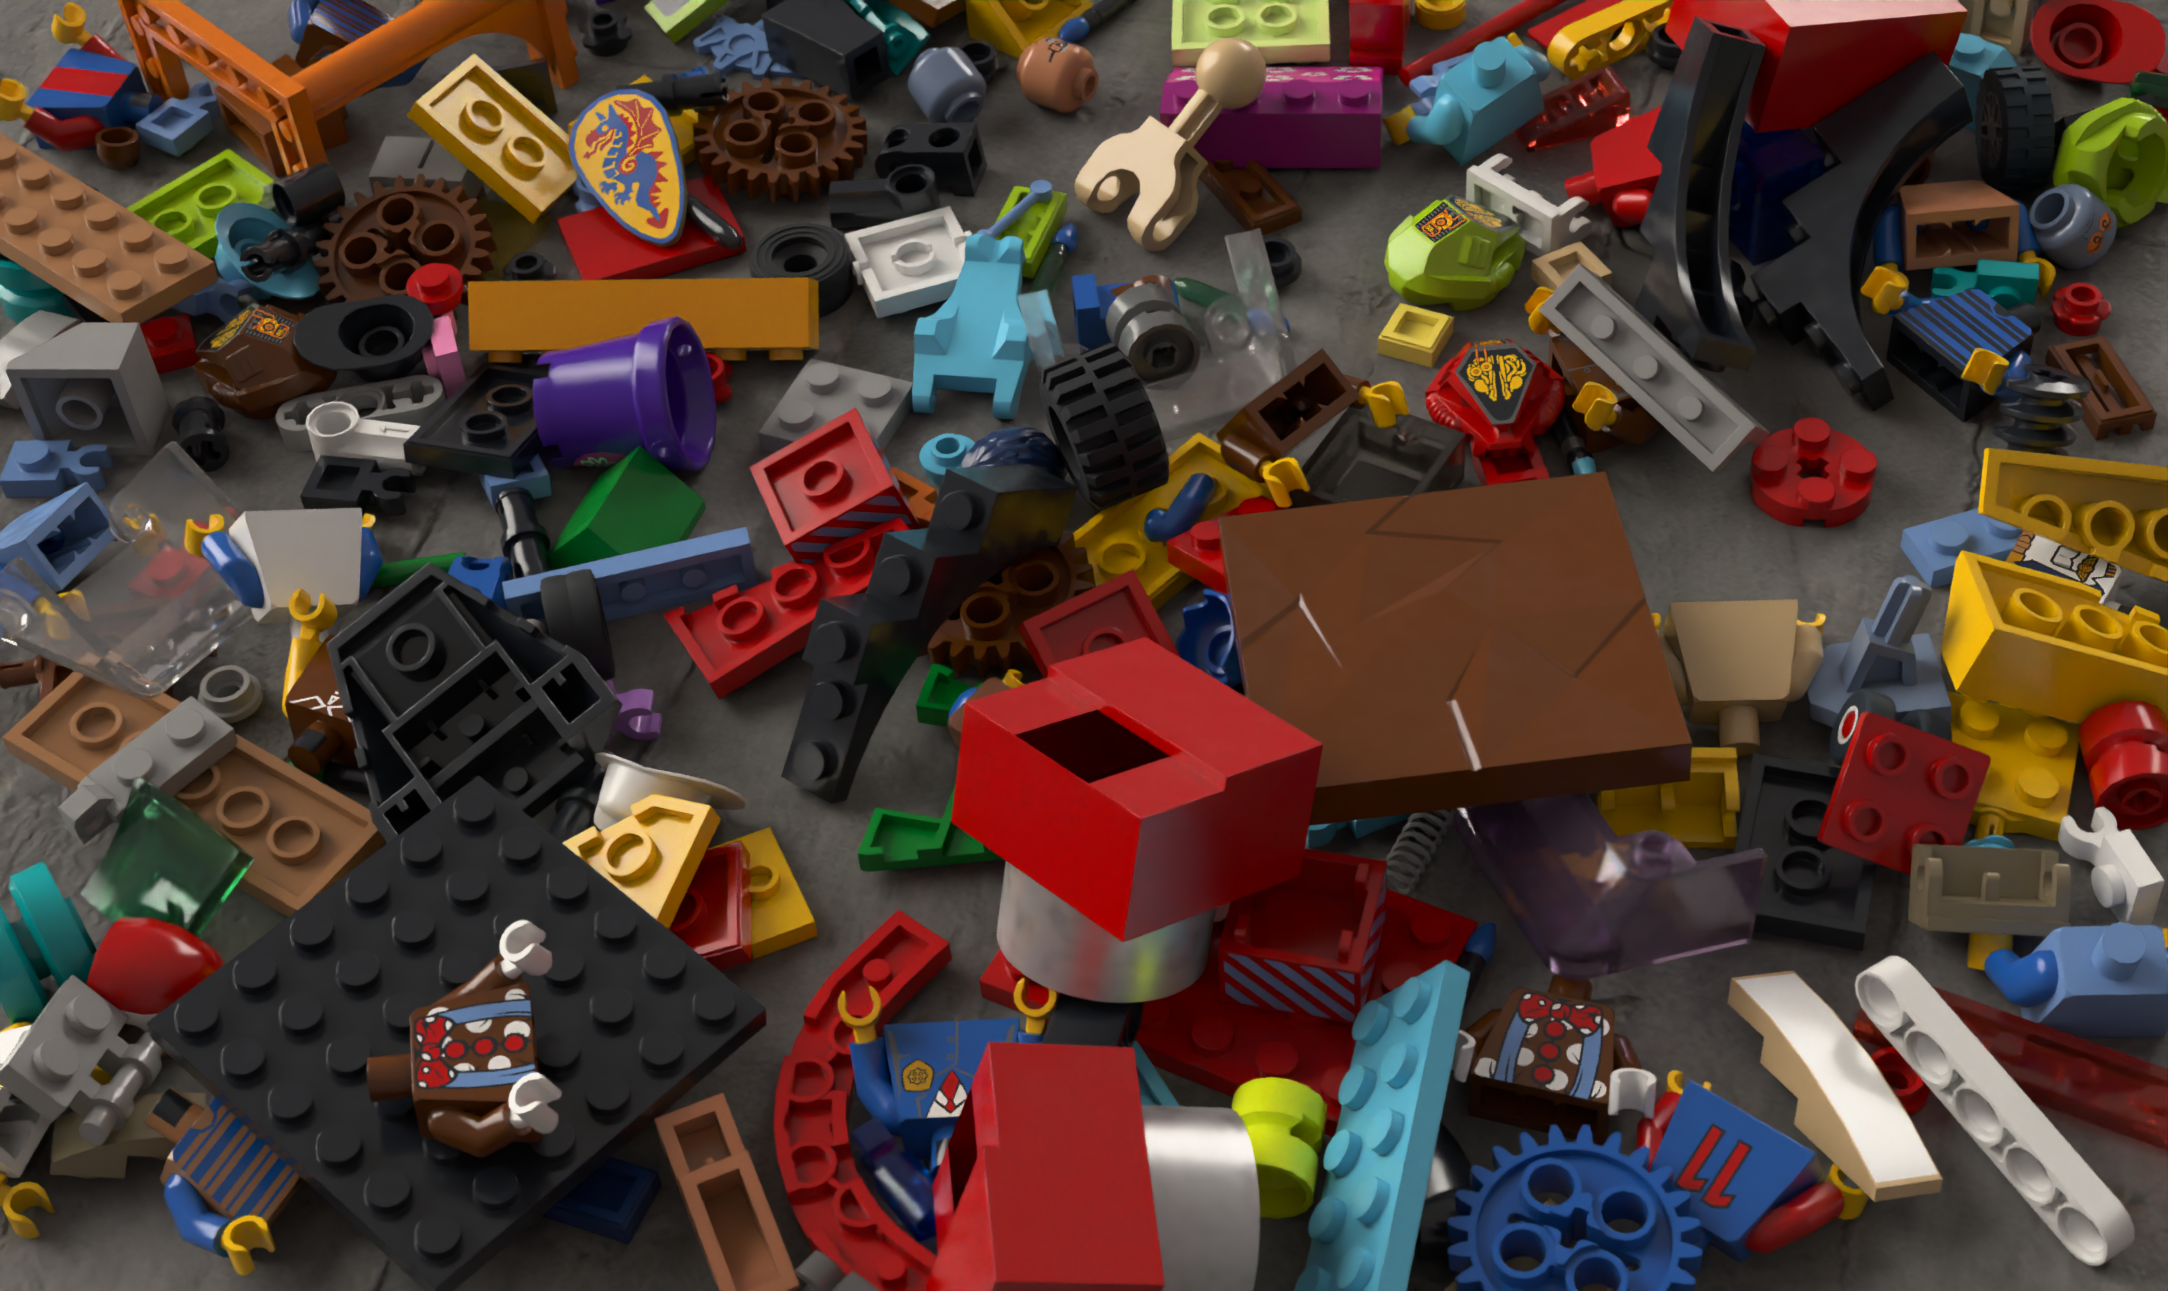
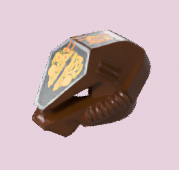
M255 303L249 305L203 340L195 351V354L201 358L193 367V371L206 392L212 394L220 405L232 408L236 413L251 419L275 418L277 410L288 400L299 396L326 392L336 379L337 371L314 366L299 355L293 343L294 328L301 318L305 316L304 314L299 312L296 316L269 304L263 307Z

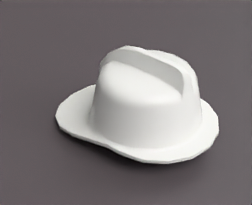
M604 752L595 754V760L606 769L599 801L594 813V824L600 831L633 815L630 806L654 793L710 805L713 809L739 810L745 808L746 799L743 796L720 784L684 774L644 767L627 759Z

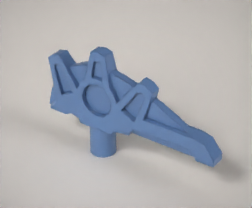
M723 14L712 26V29L693 40L695 50L699 55L713 54L716 59L712 64L715 73L723 71L726 74L735 69L752 73V77L755 80H762L768 76L809 79L770 59L762 19L753 26L748 23H736L734 19Z

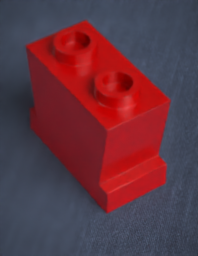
M1412 0L1349 1V67L1384 66V75H1399V70L1404 66L1412 16Z

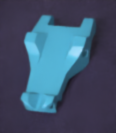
M974 234L967 237L965 261L952 295L936 313L917 320L914 332L915 355L912 389L914 412L933 414L936 406L937 389L995 393L993 399L994 418H1015L1025 375L1031 360L1034 358L1032 345L1029 340V326L1024 322L1019 309L1023 262H1026L1022 239L1017 236H1006L1002 240H995L989 235Z

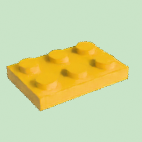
M475 53L419 98L407 114L412 121L532 224H535L573 188L579 176L571 162L568 148L570 136Z

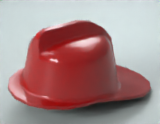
M2048 0L2039 7L2031 22L2030 40L2035 54L2056 76L2067 81L2084 82L2091 80L2107 84H2128L2132 82L2136 72L2141 70L2152 72L2155 70L2165 54L2166 34L2160 21L2147 9L2130 3L2114 0Z

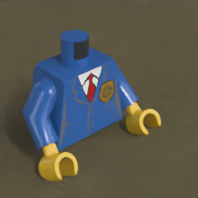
M1022 978L1017 983L1014 991V1002L1017 1008L1027 1016L1026 1029L1021 1030L1020 1018L888 1024L884 1025V1037H877L875 1031V1024L879 1021L882 1014V1003L878 992L872 986H869L874 1007L872 1012L862 1019L854 1018L847 1013L845 992H841L838 999V1010L842 1021L848 1027L853 1028L855 1041L849 1044L857 1094L861 1103L884 1133L902 1136L906 1157L912 1160L931 1159V1177L935 1180L988 1042L1041 1044L1047 1030L1048 1019L1052 1017L1060 992L1048 988L1049 999L1046 1005L1040 1009L1033 1010L1027 1004L1029 980Z

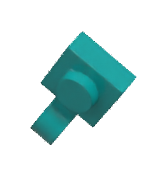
M1978 259L1976 273L1963 272L1948 267L1934 268L1930 291H1932L1931 298H1943L1969 289H1977L1983 291L2005 309L2020 302H2027L2034 306L2039 281V264Z

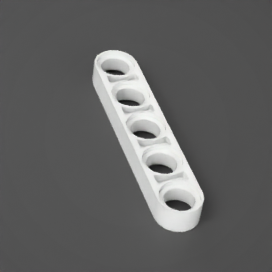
M1888 956L1857 976L1855 982L1856 995L1869 1019L2077 1259L2088 1265L2099 1266L2132 1245L2135 1238L2134 1225L2122 1203L1914 966L1899 956Z

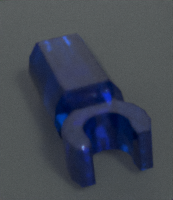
M877 1117L852 1131L853 1138L862 1148L856 1152L857 1157L869 1174L874 1177L879 1195L917 1242L936 1236L932 1187L935 1180L934 1177L912 1151L902 1152L888 1129Z

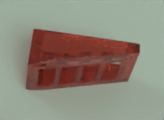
M1611 66L1597 69L1543 95L1544 111L1513 132L1528 153L1601 135L1624 124L1629 119L1630 92ZM1543 122L1545 126L1539 129L1536 123Z

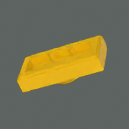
M770 827L707 849L710 850L742 841L750 853L749 871L751 872V885H749V892L751 893V946L753 959L818 936L815 920Z

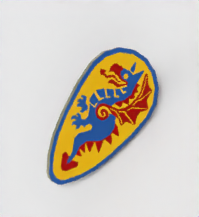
M617 89L598 97L582 111L572 127L568 146L572 165L586 188L628 232L653 245L670 247L678 242L682 236L687 214L688 193L678 138L668 112L653 95L638 89Z

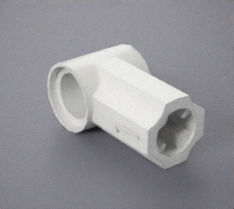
M342 401L321 404L314 408L307 416L306 427L316 463L321 455L376 460L379 471L390 468H405L412 471V474L416 476H422L427 467L425 465L405 462L403 444L421 426L361 419L353 405Z

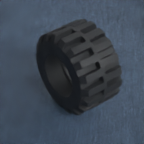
M1107 342L1040 370L1039 392L1051 433L1075 486H1078L1077 490L1093 509L1097 512L1167 484L1169 480V457L1155 411L1132 363L1114 343Z

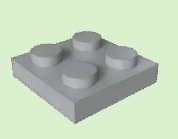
M810 358L758 432L761 449L775 453L856 407L884 451L913 406V382Z

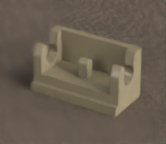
M1913 844L1908 920L1927 931L2048 936L2055 929L2071 927L2069 922L2071 870L2069 864H2059L2058 852L2044 849Z

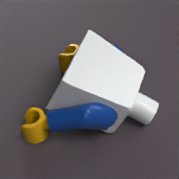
M361 508L245 511L229 528V536L224 533L225 521L224 517L220 514L210 515L209 529L197 527L192 519L186 520L185 549L194 556L208 560L239 601L252 609L253 616L257 622H289L291 641L292 637H300L302 626L290 614L289 600L296 590L303 589L311 597V608L308 615L317 609L319 596L323 592L334 603L337 609V619H341L355 608L358 602L367 597L383 564V557L372 532L376 518L373 514L365 513L362 519ZM329 629L320 632L318 642H324L329 636Z

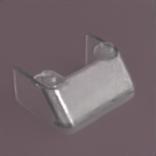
M1260 228L1224 236L1239 292L1215 300L1206 310L1203 318V331L1208 350L1200 352L1196 369L1143 385L1155 411L1165 442L1225 425L1244 406L1297 367ZM1047 289L1017 295L1039 377L1040 370L1089 350L1077 343L1062 344Z

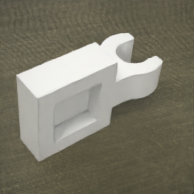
M2103 806L2095 808L2091 823L2093 833L2081 830L2070 815L2063 817L2058 833L2060 846L2072 857L2089 861L2095 866L2091 873V882L2098 901L2104 907H2110L2119 922L2132 925H2152L2165 880L2131 830L2118 831L2114 815Z

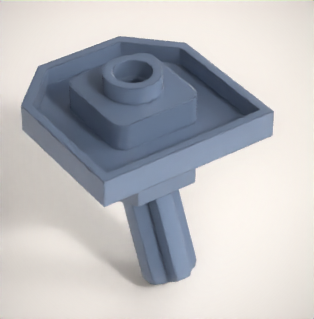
M1909 574L1896 578L1875 620L1863 617L1851 642L1830 644L1823 649V664L1805 693L1812 720L1834 727L1837 716L1846 700L1855 691L1866 688L1889 696L1894 701L1897 722H1900L1912 710L1924 709L1943 716L1949 723H1952V706L1930 633L1913 635L1932 597L1930 585L1920 581L1918 577Z

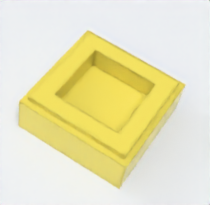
M1400 303L1378 337V354L1432 368L1454 332V317Z

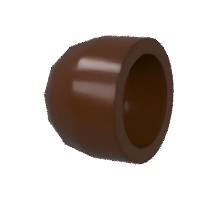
M109 127L95 135L97 154L100 161L108 169L122 171L126 166L132 167L138 161L140 141L139 134L134 129L128 127Z

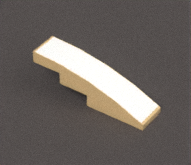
M1794 971L1731 978L1727 1003L1764 1037L1760 1063L1798 1098L1794 1125L1874 1202L1940 1192L1943 1179L1909 1115L1872 1058L1833 1009Z

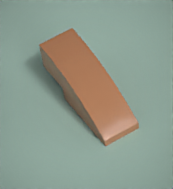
M724 1094L715 1095L654 1118L657 1136L718 1291L799 1290L800 1284L749 1152L744 1148Z

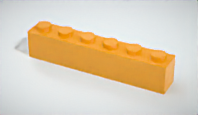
M808 277L468 282L469 351L488 353V363H523L522 352H544L545 354L549 351L571 349L636 334L653 321L678 316L690 322L701 339L704 350L712 351V354L719 356L722 361H747V350H769V360L799 361L803 360V350L819 349L818 281Z

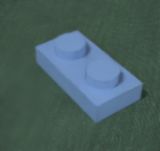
M1978 508L1903 529L1900 548L1932 589L1952 583L1955 561L1962 550L2005 562L2022 535L2023 530L1978 514Z

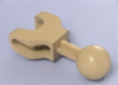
M1235 37L1222 38L1211 43L1202 52L1197 62L1196 82L1199 90L1169 128L1152 116H1149L1139 129L1131 133L1113 136L1097 147L1079 172L1075 181V192L1080 203L1093 211L1109 213L1117 209L1132 194L1140 192L1127 218L1128 230L1132 238L1138 245L1148 251H1162L1171 245L1196 214L1198 205L1196 185L1199 175L1208 164L1193 147L1223 109L1245 107L1260 95L1267 76L1266 64L1260 51L1250 42Z

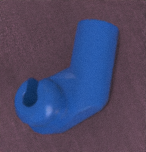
M1204 473L1191 475L1170 505L1168 512L1155 508L1147 514L1144 524L1145 537L1150 542H1163V546L1166 547V541L1190 530L1199 520L1215 495L1216 485L1213 479Z

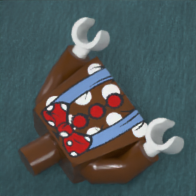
M526 920L512 923L501 937L499 944L501 955L496 956L469 981L432 1005L416 1009L410 1015L411 1053L367 1058V1078L371 1102L413 1097L421 1136L430 1140H437L478 1158L488 1157L513 1142L543 1141V1134L555 1130L558 1124V1114L547 1104L553 1100H559L562 1091L546 1077L539 1074L536 1025L529 982L522 983V973L524 971L531 976H541L547 973L552 966V953L539 945V943L544 941L546 933Z
M1561 971L1554 974L1547 993L1523 987L1512 991L1503 1009H1491L1464 1031L1459 1030L1451 1071L1454 1072V1079L1460 1082H1466L1468 1071L1472 1069L1469 1116L1548 1134L1550 1126L1557 1125L1563 1137L1577 1140L1582 1126L1589 1125L1593 1144L1604 1146L1608 1139L1610 1115L1618 1116L1619 1110H1639L1644 1113V1118L1654 1117L1656 1077L1643 1069L1631 1041L1618 1033H1614L1615 1011L1607 1005L1590 1002L1593 991L1592 983L1585 976L1572 971Z

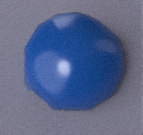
M1204 589L1203 596L1206 600L1197 605L1187 606L1182 611L1185 627L1181 630L1176 640V649L1183 660L1232 689L1242 683V676L1228 594Z

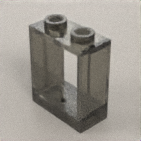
M1366 405L1361 410L1348 407L1301 468L1309 484L1310 491L1306 492L1303 489L1290 491L1288 494L1293 504L1288 509L1352 502L1335 496L1333 493L1358 460L1419 480L1420 483L1410 496L1457 489L1465 474L1466 433L1411 414H1396L1397 422L1395 425L1382 428L1376 427L1369 405ZM1398 435L1404 437L1406 441L1400 439Z

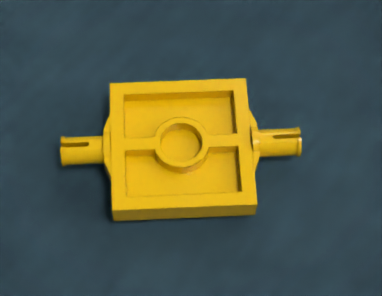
M1948 691L1952 706V723H1950L1952 742L1987 754L1991 759L1969 822L1976 825L1974 840L1985 838L1988 835L2003 836L2004 833H2026L2059 842L2058 833L2062 818L2067 816L2079 746L2078 732L2080 725L2049 717L2044 719L2027 714L2020 708L2001 703L1977 702L1964 695Z

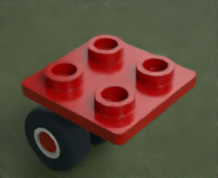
M1866 688L1859 689L1846 700L1833 727L1830 753L1833 761L1842 767L1817 839L1820 843L1911 876L1913 844L1961 846L1991 759L1987 754L1952 742L1951 726L1945 717L1924 709H1915L1910 711L1900 722H1897L1896 706L1889 696Z

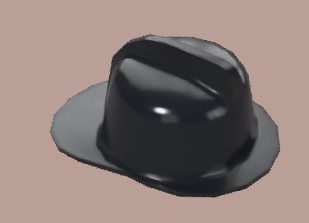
M400 294L380 296L368 300L334 303L318 307L303 316L294 328L293 343L299 355L317 367L327 370L352 371L360 378L372 383L403 378L422 361V348L427 345L434 332V317L426 304L415 297Z

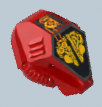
M1509 338L1468 342L1454 358L1441 368L1425 391L1426 409L1432 421L1435 422V425L1439 427L1445 437L1457 442H1470L1471 452L1475 458L1485 457V452L1492 453L1493 458H1500L1501 453L1508 452V457L1516 456L1517 450L1522 448L1523 453H1533L1535 450L1533 435L1545 433L1552 427L1562 412L1565 401L1564 378L1534 356L1529 350L1519 347Z

